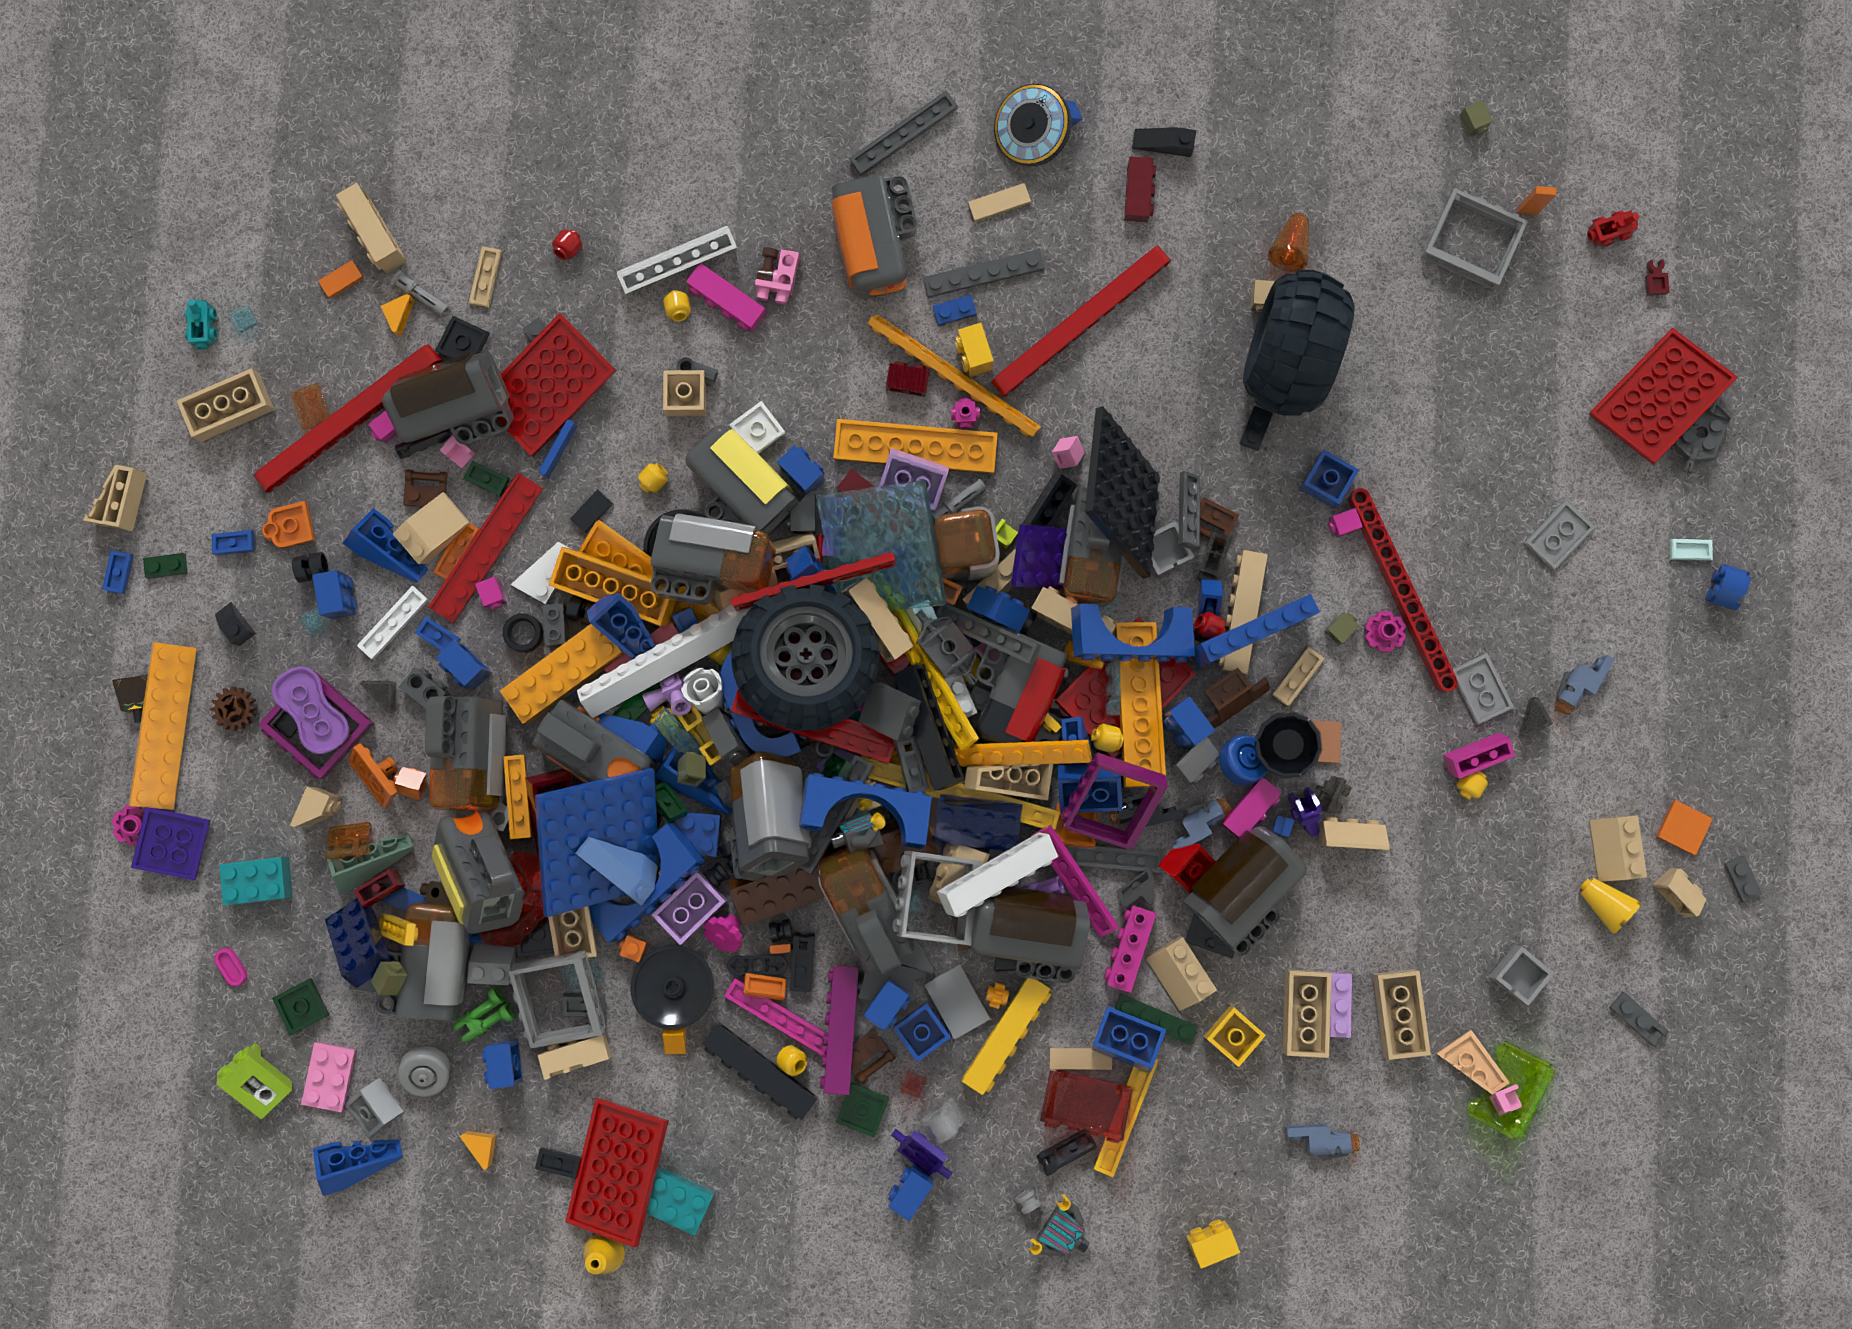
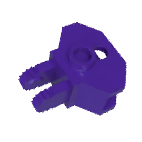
M1309 787L1304 788V798L1301 799L1295 797L1293 792L1289 793L1288 800L1292 808L1290 812L1294 821L1297 820L1308 835L1312 837L1318 836L1320 832L1318 820H1321L1322 807L1313 791Z

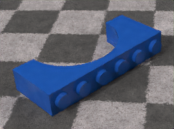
M1309 594L1195 647V656L1192 658L1197 668L1200 669L1254 642L1301 623L1320 613L1312 595Z
M1078 604L1071 608L1074 657H1081L1082 661H1091L1094 658H1101V661H1112L1113 658H1119L1121 662L1132 661V659H1138V662H1149L1151 659H1157V662H1168L1169 659H1175L1176 663L1188 662L1189 658L1195 656L1192 607H1172L1165 610L1163 625L1156 639L1148 646L1140 647L1123 643L1111 634L1102 620L1099 604Z
M812 773V775H808L805 779L799 827L819 832L823 827L828 811L833 806L847 799L865 798L881 804L893 815L900 829L901 846L922 849L926 846L932 796H927L925 792L921 791L910 793L906 792L903 788L887 789L882 784H873L871 786L865 785V782L859 780L848 782L842 777H832L831 779L824 777L820 773Z
M666 823L652 836L660 853L661 870L655 889L642 906L638 903L624 904L614 899L589 906L592 922L608 943L621 942L622 939L626 938L627 932L631 928L635 929L642 923L641 919L645 915L648 916L657 909L656 905L658 903L664 902L671 897L670 892L675 888L678 889L686 883L685 879L689 875L692 876L701 869L700 865L704 862V859L675 823Z

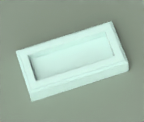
M1670 539V560L1711 561L1713 560L1712 540Z

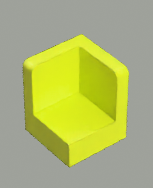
M1001 519L996 526L998 544L1007 550L1018 532L1008 526L1004 519Z

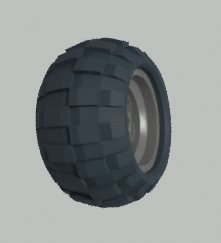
M1297 270L1295 275L1285 274L1273 283L1267 295L1254 331L1243 374V384L1248 395L1255 397L1254 402L1266 411L1283 416H1301L1304 412H1312L1324 403L1334 384L1350 337L1355 305L1350 292L1343 289L1344 284L1326 273L1315 270Z
M810 584L809 588L796 589L795 585L780 588L782 593L772 597L768 595L763 596L742 617L736 629L731 650L733 676L743 699L766 721L793 731L827 729L852 716L870 695L879 670L880 650L878 639L868 616L845 594L837 593L818 584ZM817 634L821 637V641L813 643L809 637ZM796 635L800 638V641L797 644H792L788 638ZM803 651H807L812 656H809L808 660H804V657L800 655H803ZM827 651L833 657L831 660L826 661L822 659L821 654ZM786 653L790 656V660L784 663L778 657ZM814 670H820L823 673V677L815 679L811 673ZM793 671H799L802 677L799 680H793L790 674Z

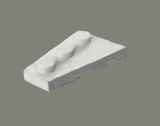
M557 542L511 585L547 605L556 588L549 586V582L561 547H569Z

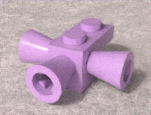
M696 666V667L693 668L691 671H694V670L698 669L699 667ZM676 672L659 682L660 689L642 693L649 710L652 712L664 701L668 700L673 714L684 715L688 713L691 709V704L684 698L681 688H683V680L690 672L682 678L679 672Z

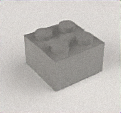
M1176 521L1156 530L1153 538V567L1151 568L1155 578L1194 558L1191 549L1178 545L1179 526Z
M1514 945L1488 977L1502 989L1507 990L1506 992L1520 1004L1529 1006L1554 973L1525 948Z

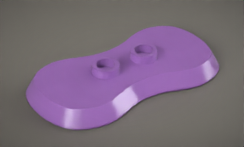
M304 666L294 667L282 673L274 681L272 686L273 699L280 708L292 716L297 724L300 740L307 750L315 754H325L339 747L347 739L349 734L348 722L339 711L327 702L323 694L320 678L312 669Z

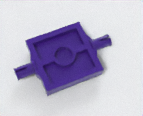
M897 1129L893 1131L891 1136L900 1142V1146L896 1151L930 1176L932 1173L938 1172L947 1180L950 1178L953 1172L943 1166L948 1156L940 1147L934 1146L922 1133H918L915 1130L908 1136L903 1135Z

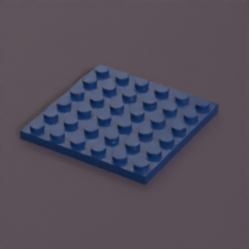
M652 768L535 795L543 912L546 917L626 896L620 889L575 854L588 837L642 853L657 865V874L660 871L659 850L652 838L658 832L655 776ZM656 874V882H655V885L657 884V881H658V876H657V874Z

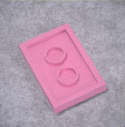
M314 1042L301 1105L344 1112L356 1049Z

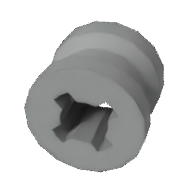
M1033 1188L1026 1190L1015 1198V1201L1021 1205L1023 1214L1030 1213L1041 1205L1039 1199H1036L1034 1196Z

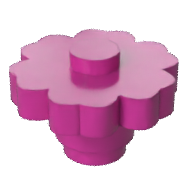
M1380 611L1376 614V617L1368 618L1367 623L1364 625V629L1367 631L1364 639L1369 647H1376L1380 653H1389L1393 651L1394 647H1400L1403 644L1406 635L1402 631L1406 628V625L1401 617H1394L1392 612Z
M126 805L123 811L115 813L111 823L116 827L113 830V835L117 837L119 842L127 841L129 846L137 845L146 808L142 809L141 807Z
M728 914L718 919L712 916L703 925L705 928L704 935L709 942L714 943L716 948L724 952L729 950L734 953L742 945L741 939L743 936L739 931L741 922L736 916Z

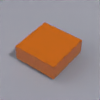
M792 943L769 946L771 954L792 951Z

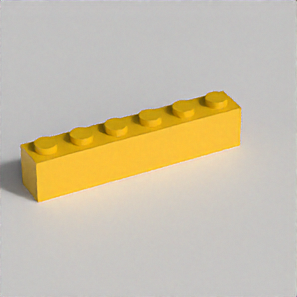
M1026 978L962 1077L963 1083L981 1095L985 1091L990 1092L995 1084L993 1081L995 1075H1000L1006 1067L1004 1061L1008 1056L1012 1057L1017 1049L1015 1044L1018 1039L1023 1040L1029 1030L1026 1028L1030 1021L1034 1022L1040 1013L1038 1011L1041 1003L1045 1005L1051 994L1049 993L1050 988L1037 979Z

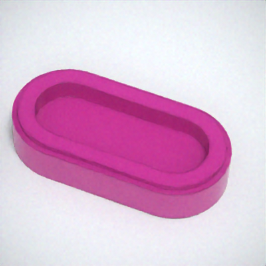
M230 948L218 950L214 956V962L226 982L231 986L244 984L248 974L236 953Z

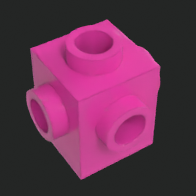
M959 399V402H955V408H951V420H955V426L961 429H969L972 426H976V419H980L979 407H975V401H971V399ZM969 410L968 414L962 413V411Z

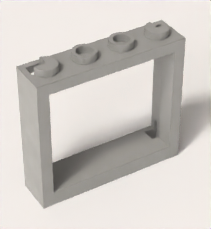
M1454 188L1449 194L1421 258L1495 290L1501 283L1528 221L1519 217V214L1505 211L1501 206L1487 203L1481 197H1474L1465 190L1462 192ZM1453 202L1514 229L1495 274L1433 247Z
M904 851V855L901 858L902 873L898 880L899 896L895 902V909L897 910L896 919H894L892 924L893 936L971 946L976 907L968 909L965 915L958 917L956 937L906 931L915 859L965 866L964 875L980 867L982 861Z
M586 950L517 963L509 970V983L512 984L514 989V1002L518 1004L519 1020L524 1025V1037L527 1038L530 1049L601 1036L607 1026ZM574 963L590 1024L540 1033L523 973Z

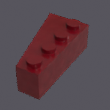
M565 769L525 778L538 856L535 795L570 787L572 774Z

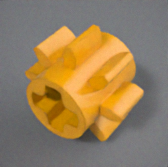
M995 982L994 986L989 985L985 1000L990 1001L989 1007L999 1009L1000 1004L1005 1006L1009 990L1005 989V984Z

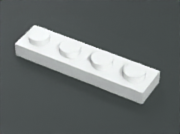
M411 586L357 646L374 660L429 599L416 587Z

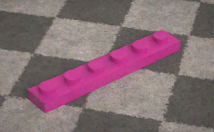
M1049 825L1035 832L1033 835L1038 832L1049 834L1058 855L1057 858L1052 860L1051 865L1073 898L1086 902L1090 923L1099 937L1116 931L1119 927L1053 827Z
M734 978L724 997L818 1054L826 1055L827 1046H823L825 1031L772 999L743 995L744 983Z

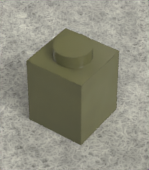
M1483 100L1465 107L1460 114L1469 135L1475 133L1481 135L1489 130L1488 127L1493 122Z
M1343 612L1324 632L1340 645L1347 640L1359 625L1356 623L1357 619L1352 614Z
M686 752L678 760V783L697 787L706 778V756L698 755L695 752Z
M380 962L371 982L378 995H398L408 975L400 962Z

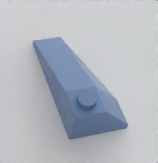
M588 837L575 853L641 906L655 889L657 865L642 853L618 847L592 837Z

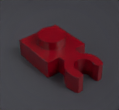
M1663 259L1658 261V267L1653 265V260L1647 262V270L1651 273L1645 276L1647 296L1667 295L1670 293L1668 273H1662V269L1665 266Z

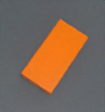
M351 260L318 280L328 298L331 299L364 279L354 261Z
M746 973L743 995L784 1001L787 979Z

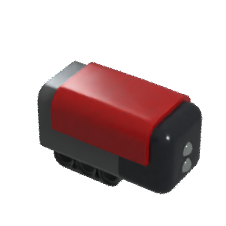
M1000 627L1040 645L1041 648L1034 664L1031 665L998 650L1000 658L992 661L989 659L988 653L996 648L987 646L976 676L980 682L993 687L977 722L976 733L986 743L1035 742L1066 672V669H1063L1069 655L1009 628ZM983 668L991 670L992 675L990 679L984 680L981 678L980 671Z

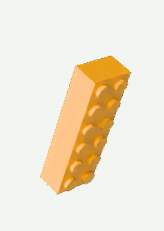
M561 547L549 582L551 587L593 602H597L602 597L620 593L635 607L641 619L659 626L668 627L676 600L659 597L651 589L652 577L566 547ZM666 583L660 584L658 591L664 590Z
M590 624L501 689L500 692L522 724H530L557 705L560 700H564L571 693L601 673L604 668L625 652Z

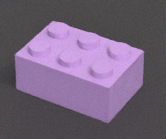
M891 448L877 491L936 510L949 467Z
M698 871L666 900L652 916L679 945H682L728 900L701 871Z

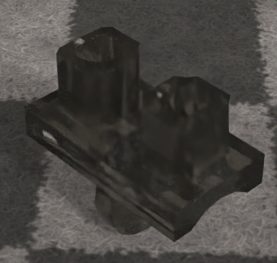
M1332 775L1329 781L1325 780L1323 787L1320 785L1316 786L1315 789L1320 792L1317 799L1320 800L1323 812L1330 814L1341 813L1343 804L1337 802L1339 796L1347 797L1352 789L1346 784V779Z

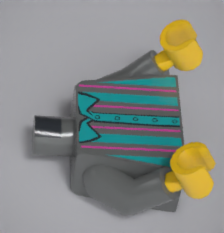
M857 798L860 807L856 808L851 818L838 824L840 833L830 837L834 849L846 845L849 852L854 853L884 844L879 830L885 826L884 817L878 812L871 816L868 810L864 811L872 805V800Z
M1065 1194L1061 1195L1064 1198L1063 1202L1058 1203L1055 1201L1057 1206L1038 1233V1241L1034 1238L1030 1240L1034 1243V1246L1032 1248L1027 1247V1250L1032 1254L1037 1255L1040 1253L1061 1256L1064 1253L1069 1255L1074 1247L1082 1253L1089 1247L1090 1242L1081 1237L1085 1229L1080 1210Z

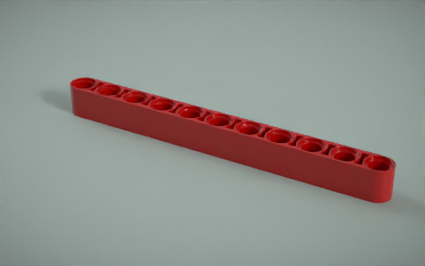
M1159 245L1155 246L996 375L991 383L1003 397L1008 396L1007 393L1009 391H1014L1024 383L1023 380L1025 378H1030L1039 370L1038 368L1041 365H1046L1054 358L1056 353L1062 352L1070 345L1069 343L1072 340L1074 342L1084 334V330L1090 329L1100 321L1099 318L1101 316L1105 317L1116 308L1115 305L1117 303L1121 304L1131 295L1130 293L1133 290L1134 292L1146 283L1145 281L1148 278H1153L1161 271L1160 268L1166 267L1171 262V259Z
M424 345L255 472L253 477L265 493L274 491V487H279L290 479V475H295L306 467V463H311L322 455L321 452L327 451L335 445L339 438L342 437L343 439L354 430L355 426H360L371 418V414H376L383 409V395L399 377L440 363L442 359L431 345Z
M1358 488L1348 497L1350 508H1356L1363 526L1361 531L1435 688L1442 693L1453 691L1458 685L1457 677L1370 493L1364 488ZM1355 494L1362 496L1363 503L1356 502ZM1365 512L1371 515L1372 520L1370 522L1364 519L1363 514ZM1372 531L1379 532L1380 540L1373 538ZM1381 549L1388 551V558L1382 557ZM1390 567L1397 570V577H1393L1390 574ZM1399 586L1405 587V595H1401L1399 593ZM1408 604L1414 606V614L1407 611ZM1417 622L1423 625V632L1417 631ZM1426 641L1432 644L1431 651L1426 650L1424 646ZM1435 659L1439 660L1441 663V668L1439 670L1436 669L1433 665V661ZM1443 678L1449 680V688H1445L1442 685Z

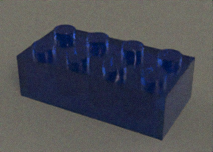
M940 794L934 842L1007 851L1018 845L1023 804Z
M356 898L325 919L341 976L356 989L373 978L380 962H391L374 909L371 906L363 908L358 898Z

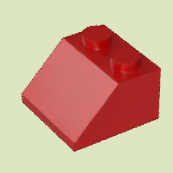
M1194 844L1170 850L1158 866L1178 886L1190 894L1192 892L1190 888L1216 861L1201 845Z

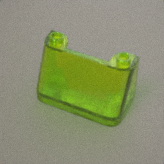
M1505 1040L1503 1044H1499L1495 1055L1498 1056L1496 1065L1507 1078L1509 1084L1499 1091L1517 1084L1519 1088L1515 1092L1522 1107L1499 1116L1490 1099L1492 1094L1484 1089L1480 1098L1478 1097L1476 1100L1472 1099L1467 1110L1469 1111L1468 1116L1519 1143L1555 1074L1556 1067Z

